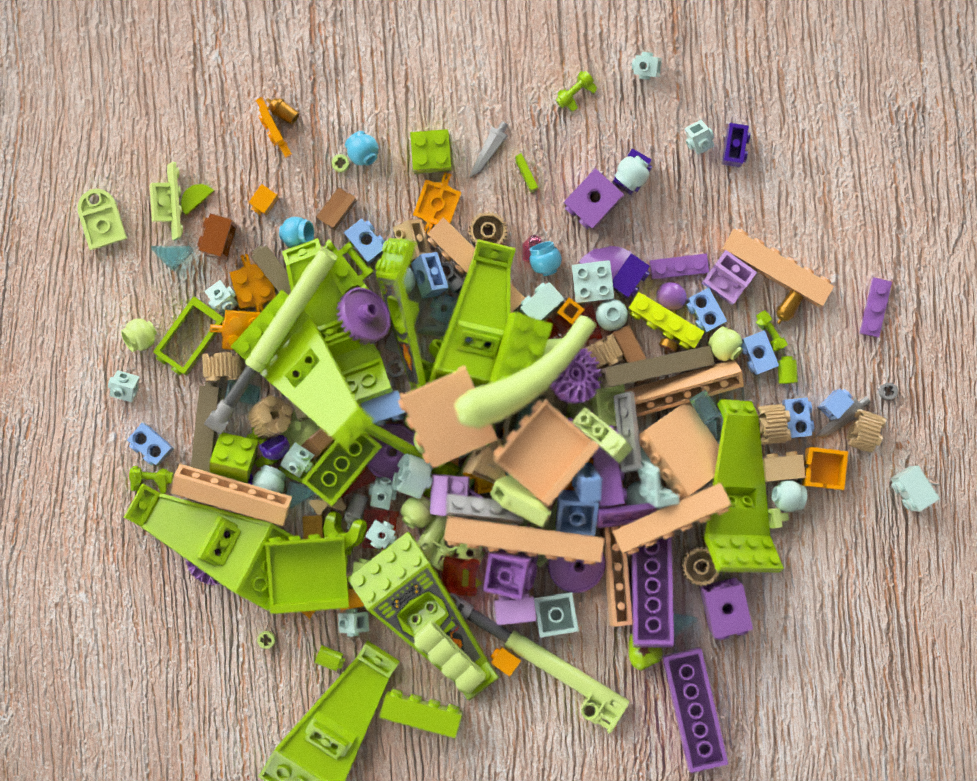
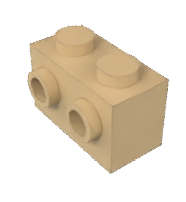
M421 219L407 220L393 227L396 239H408L417 242L410 263L420 254L431 253Z
M797 451L785 452L786 456L778 457V453L766 454L767 458L763 459L765 482L806 478L803 455H797Z

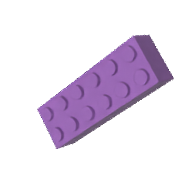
M663 537L656 540V544L647 548L645 545L638 548V552L631 555L633 647H673L671 537L665 540Z
M696 647L663 655V665L688 771L693 773L728 765L702 649Z

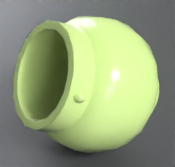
M140 318L130 321L121 330L122 338L131 352L150 348L154 344L155 335L157 334L155 327L150 321L146 322Z
M724 326L719 328L708 341V346H711L713 355L722 361L735 360L743 351V348H741V336L736 331Z
M421 496L420 499L415 497L407 499L401 507L402 521L412 529L415 527H426L433 517V514H430V501L424 496Z

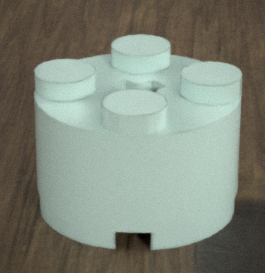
M405 454L397 467H400L398 473L394 472L392 487L398 492L420 499L425 488H429L432 484L433 478L430 477L432 466L430 463L427 464L424 459Z

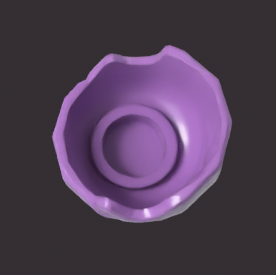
M666 282L658 288L656 300L661 306L675 312L682 309L685 305L687 294L681 285L675 282Z

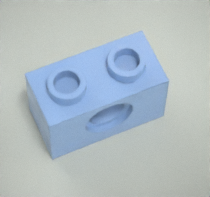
M361 218L346 230L344 234L366 262L370 264L383 254L382 247L385 241L380 235L376 237L372 232L375 228L368 220L364 222ZM363 237H372V242L369 245L362 244Z
M437 252L420 254L411 263L422 299L439 296L449 288Z
M765 330L742 339V353L748 357L747 366L751 373L754 372L755 375L779 366ZM754 349L762 351L761 359H757L754 356Z
M837 389L832 391L817 408L830 420H836L840 418L854 401L851 399L852 395L847 390Z

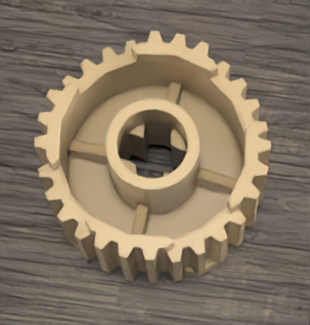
M489 211L488 213L484 212V214L480 213L471 221L469 236L475 247L478 239L503 245V242L506 241V222H504V218H501V215L498 216V213L494 214V212L490 213ZM491 228L492 235H485L484 229L489 230Z
M613 334L606 337L608 341L604 338L587 347L588 352H592L589 356L591 358L596 357L595 362H599L596 365L597 369L606 368V363L608 366H611L623 359V353Z
M232 352L212 354V357H209V354H202L203 377H206V381L221 380V377H225V380H237L242 374L241 356L238 353H235V356H232Z
M272 395L254 404L249 409L250 411H248L249 415H247L249 420H251V428H254V435H258L261 439L265 437L273 438L286 431L291 424L292 407L287 403L285 404L284 400L281 401V398L278 399V397Z
M782 404L758 406L760 414H758L760 433H762L761 444L766 445L790 441L791 432L787 427V422H790L789 410L786 411L785 406Z
M858 409L854 415L857 419L848 429L846 437L850 440L848 446L873 453L875 446H880L883 435H880V432L886 424V418Z
M691 548V551L688 550V553L682 556L680 564L682 566V574L690 583L707 586V584L710 585V582L714 583V579H717L716 576H719L707 548ZM699 561L700 563H705L703 571L696 569Z

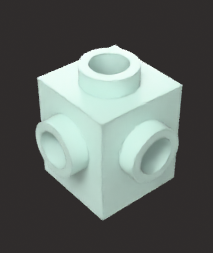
M642 52V55H636V59H633L632 70H634V74L639 75V79L650 80V76L660 77L662 58L653 57L654 53Z
M702 120L684 128L688 138L685 140L686 144L697 155L714 147L712 140L715 138L714 134Z
M221 280L205 291L210 298L208 302L214 311L219 310L222 315L225 314V310H232L238 304L234 298L236 294L230 286L227 288Z
M117 370L114 377H110L108 382L110 396L132 402L138 392L139 376Z
M294 443L280 466L300 478L303 472L308 473L313 463L310 461L314 454Z
M376 477L375 483H371L369 495H372L370 506L389 510L392 500H395L397 490L393 489L392 481L389 478Z
M378 520L374 521L365 536L372 541L371 545L379 550L382 547L386 549L397 538L394 536L396 531L393 530L394 526L386 521L381 523ZM380 532L385 533L384 539L380 538Z
M357 608L346 609V613H338L339 633H347L348 637L359 636L360 632L369 631L368 612H358Z

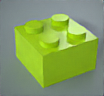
M448 129L410 132L414 174L452 171Z
M222 432L219 435L210 459L209 473L248 483L258 453V440Z

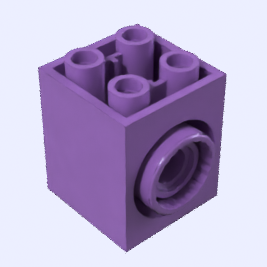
M595 168L564 201L567 205L565 209L572 216L577 214L581 218L579 222L586 229L591 227L594 230L625 195ZM594 193H599L601 195L600 201L592 202L591 196Z
M501 548L498 551H492L489 554L483 591L521 600L533 587L537 573L538 555L537 557L527 556L526 552L518 551V554L506 553L507 549Z
M737 577L710 583L707 586H699L708 628L715 639L724 640L729 638V635H745L749 633V630H753L744 587Z

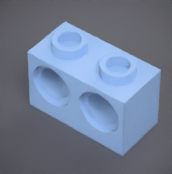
M710 288L687 299L688 304H686V307L690 314L694 313L697 319L695 323L704 333L727 322ZM696 299H703L705 307L699 308L696 305ZM706 315L713 316V325H708L705 322Z
M808 397L782 400L785 410H789L790 422H787V427L790 429L791 438L812 436L814 422L813 420L810 421L812 403L808 401ZM795 403H799L802 406L800 414L795 413L793 410ZM798 422L804 425L802 433L797 432L795 428Z
M143 422L127 439L131 443L129 447L136 453L140 451L145 455L143 459L151 466L153 464L160 465L174 449L149 425ZM144 434L146 442L141 445L138 442V437ZM156 446L161 450V454L158 457H154L152 454V450Z
M585 463L572 478V486L581 502L593 503L594 501H600L601 478L592 463Z

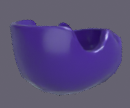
M280 435L259 445V448L266 459L278 460L287 454L290 444L287 437Z

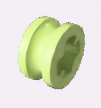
M338 154L333 157L332 166L334 170L339 173L348 170L349 161L345 155ZM338 159H342L343 162L346 161V164H343V168H339L338 165L335 166V163H338Z
M271 631L262 632L257 639L258 645L263 649L271 648L276 641L275 635ZM265 634L268 635V638L272 639L268 643L269 645H265V642L261 640L265 637Z

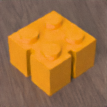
M806 447L804 465H808V467L805 468L806 478H802V486L844 490L848 451Z

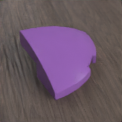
M617 246L596 248L587 253L579 263L609 260L613 280L632 252Z

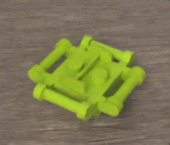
M330 239L326 241V245L323 247L331 250L337 256V260L331 268L344 292L347 293L358 286L369 289L363 281L372 275L374 270L366 265L353 248L354 245L348 242L338 251ZM346 253L350 255L363 272L361 275L358 276L343 256Z

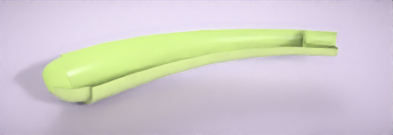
M579 316L567 335L535 364L506 379L468 390L455 403L458 421L465 426L478 429L501 421L525 407L547 389L566 369L581 350L596 324L587 317Z

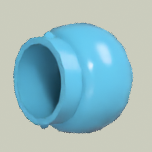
M358 131L352 134L345 142L347 155L354 164L368 166L376 161L379 146L371 135H367L364 131Z
M296 216L290 217L280 226L279 237L287 247L292 248L313 240L314 227L312 222Z
M552 241L536 244L529 249L531 253L529 257L530 265L536 273L549 276L557 272V268L562 263V257Z

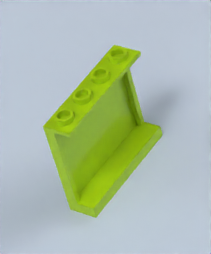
M328 533V537L320 538V534L308 535V539H301V536H289V540L281 541V537L269 538V542H265L270 614L349 608L344 536H340V533Z

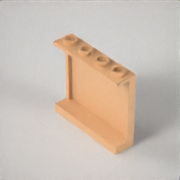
M465 365L450 375L405 395L403 393L400 394L401 400L398 401L403 412L407 411L409 418H406L409 427L410 429H415L417 433L414 436L419 447L423 446L425 450L422 453L427 464H431L432 468L498 440L491 424L477 429L476 427L465 426L458 421V413L455 407L456 401L466 394L468 390L475 389Z
M544 399L542 402L538 400L531 408L534 410L529 417L525 415L519 422L520 428L517 431L513 430L506 437L508 442L504 446L500 445L494 451L495 457L493 460L542 503L549 506L598 449L599 445L588 438L550 405L548 400Z
M690 402L681 404L639 434L640 446L653 465L659 469L662 479L671 491L679 496V501L690 496L714 478L719 443Z

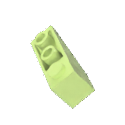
M585 407L572 421L575 426L592 441H595L600 448L618 463H621L632 450V447L624 438Z
M511 475L495 481L490 494L503 508L541 527L545 526L551 512L529 490Z

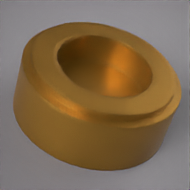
M661 338L658 344L660 347L671 352H676L679 346L676 342L667 338Z

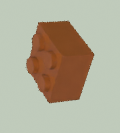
M210 213L203 223L204 234L198 240L197 247H199V251L206 256L227 262L238 225L232 219Z

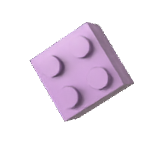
M529 592L521 600L503 595H498V599H495L497 625L536 621L534 597L529 595Z

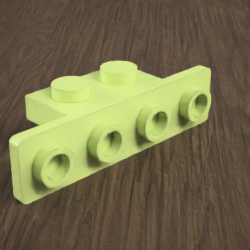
M171 162L167 165L168 183H150L152 222H171L172 240H177L183 234V225L180 224L182 207L179 205L181 190L177 182L179 168L176 167V162Z

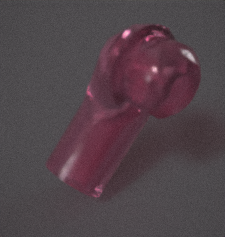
M531 235L522 244L523 261H529L531 255L529 249L542 242L540 236Z

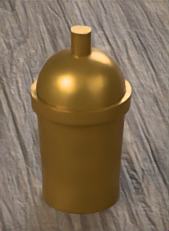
M266 99L272 115L279 117L290 125H293L299 118L300 113L287 104L284 99Z
M793 290L789 291L780 306L777 307L776 315L779 318L777 324L780 325L782 321L786 322L794 318V314L803 300L802 295Z

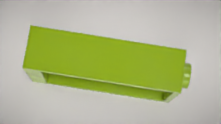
M194 296L153 351L157 355L156 359L164 365L166 363L172 365L171 370L180 376L182 373L184 375L189 374L218 334L209 331L184 367L165 355L162 351L192 309L197 307L216 321L214 325H222L225 319Z

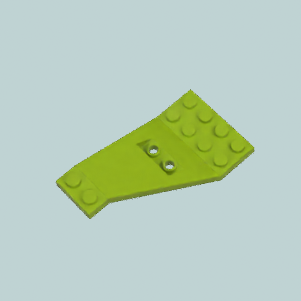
M477 240L472 261L438 352L429 383L450 375L465 365L475 388L489 384L510 314V268L516 251L515 248ZM468 337L472 338L470 342L465 341V339ZM487 341L491 342L489 346H485L484 343Z
M281 290L231 345V348L244 360H247L251 355V352L289 295L284 290ZM303 309L260 374L333 437L343 448L347 449L374 419L359 407L312 316ZM307 356L312 358V363L307 362ZM295 370L300 373L299 377L294 376L293 372Z
M721 399L717 405L723 417V426L713 486L719 483L722 484L731 507L728 508V512L722 515L715 513L710 516L711 519L707 521L705 542L717 572L780 573L784 567L770 536L758 414L752 401Z
M141 484L123 518L147 531L233 593L265 610H269L270 599L265 542H269V538L281 537V541L289 540V536L294 535L272 523L162 494L145 484ZM225 531H228L229 536L227 538L224 537ZM218 548L220 550V553L218 555H215V549Z
M367 640L358 656L276 746L258 777L263 781H346L388 681L400 661Z

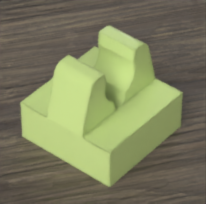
M779 508L768 509L770 528L782 527V521L789 520V514L781 513Z

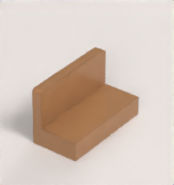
M340 187L337 188L319 212L317 218L335 231L357 202L356 197L350 193L348 194Z

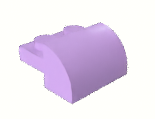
M725 250L702 284L733 306L757 272Z
M432 474L430 514L446 516L447 495L453 494L469 497L470 477Z

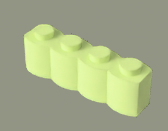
M432 620L414 636L415 646L420 651L424 650L428 653V659L434 665L438 664L442 667V673L448 679L452 678L455 680V685L461 692L465 691L469 694L485 679L483 670Z

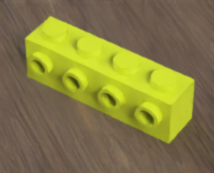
M640 292L637 293L627 310L630 312V316L637 320H644L647 322L646 325L653 330L658 329L662 331V335L666 338L677 340L680 342L679 345L686 350H689V348L691 350L694 349L704 334L703 330Z

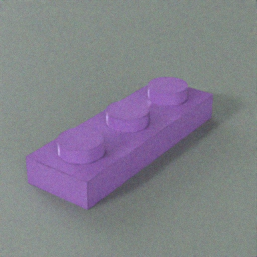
M707 253L649 261L652 280L709 273Z
M872 278L860 334L879 338L892 285L891 281Z
M651 503L601 508L598 509L596 524L598 528L628 525L655 513L656 506Z

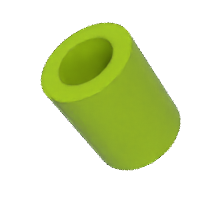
M793 356L781 357V360L777 361L779 364V384L798 383L797 360H793Z
M323 645L315 660L316 664L333 671H337L338 668L342 669L345 662L343 653Z

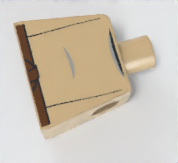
M497 438L498 440L491 442L489 447L484 445L475 449L464 466L463 471L495 484L496 480L503 478L505 470L493 460L495 457L493 453L500 445L502 446L503 440Z

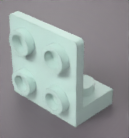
M609 260L572 265L575 299L578 305H583L585 302L614 299Z
M641 460L642 469L638 470L641 485L639 486L641 497L657 508L679 504V496L663 487V485H660L659 469L647 461Z

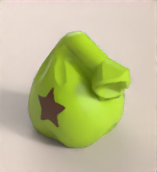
M633 632L630 634L628 654L633 667L642 671L662 660V647H633Z

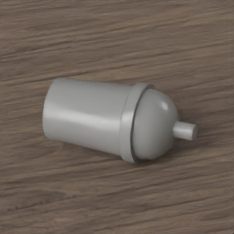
M357 493L353 494L347 510L344 512V519L348 523L347 529L351 528L354 521L363 519L362 516L368 500L367 497Z

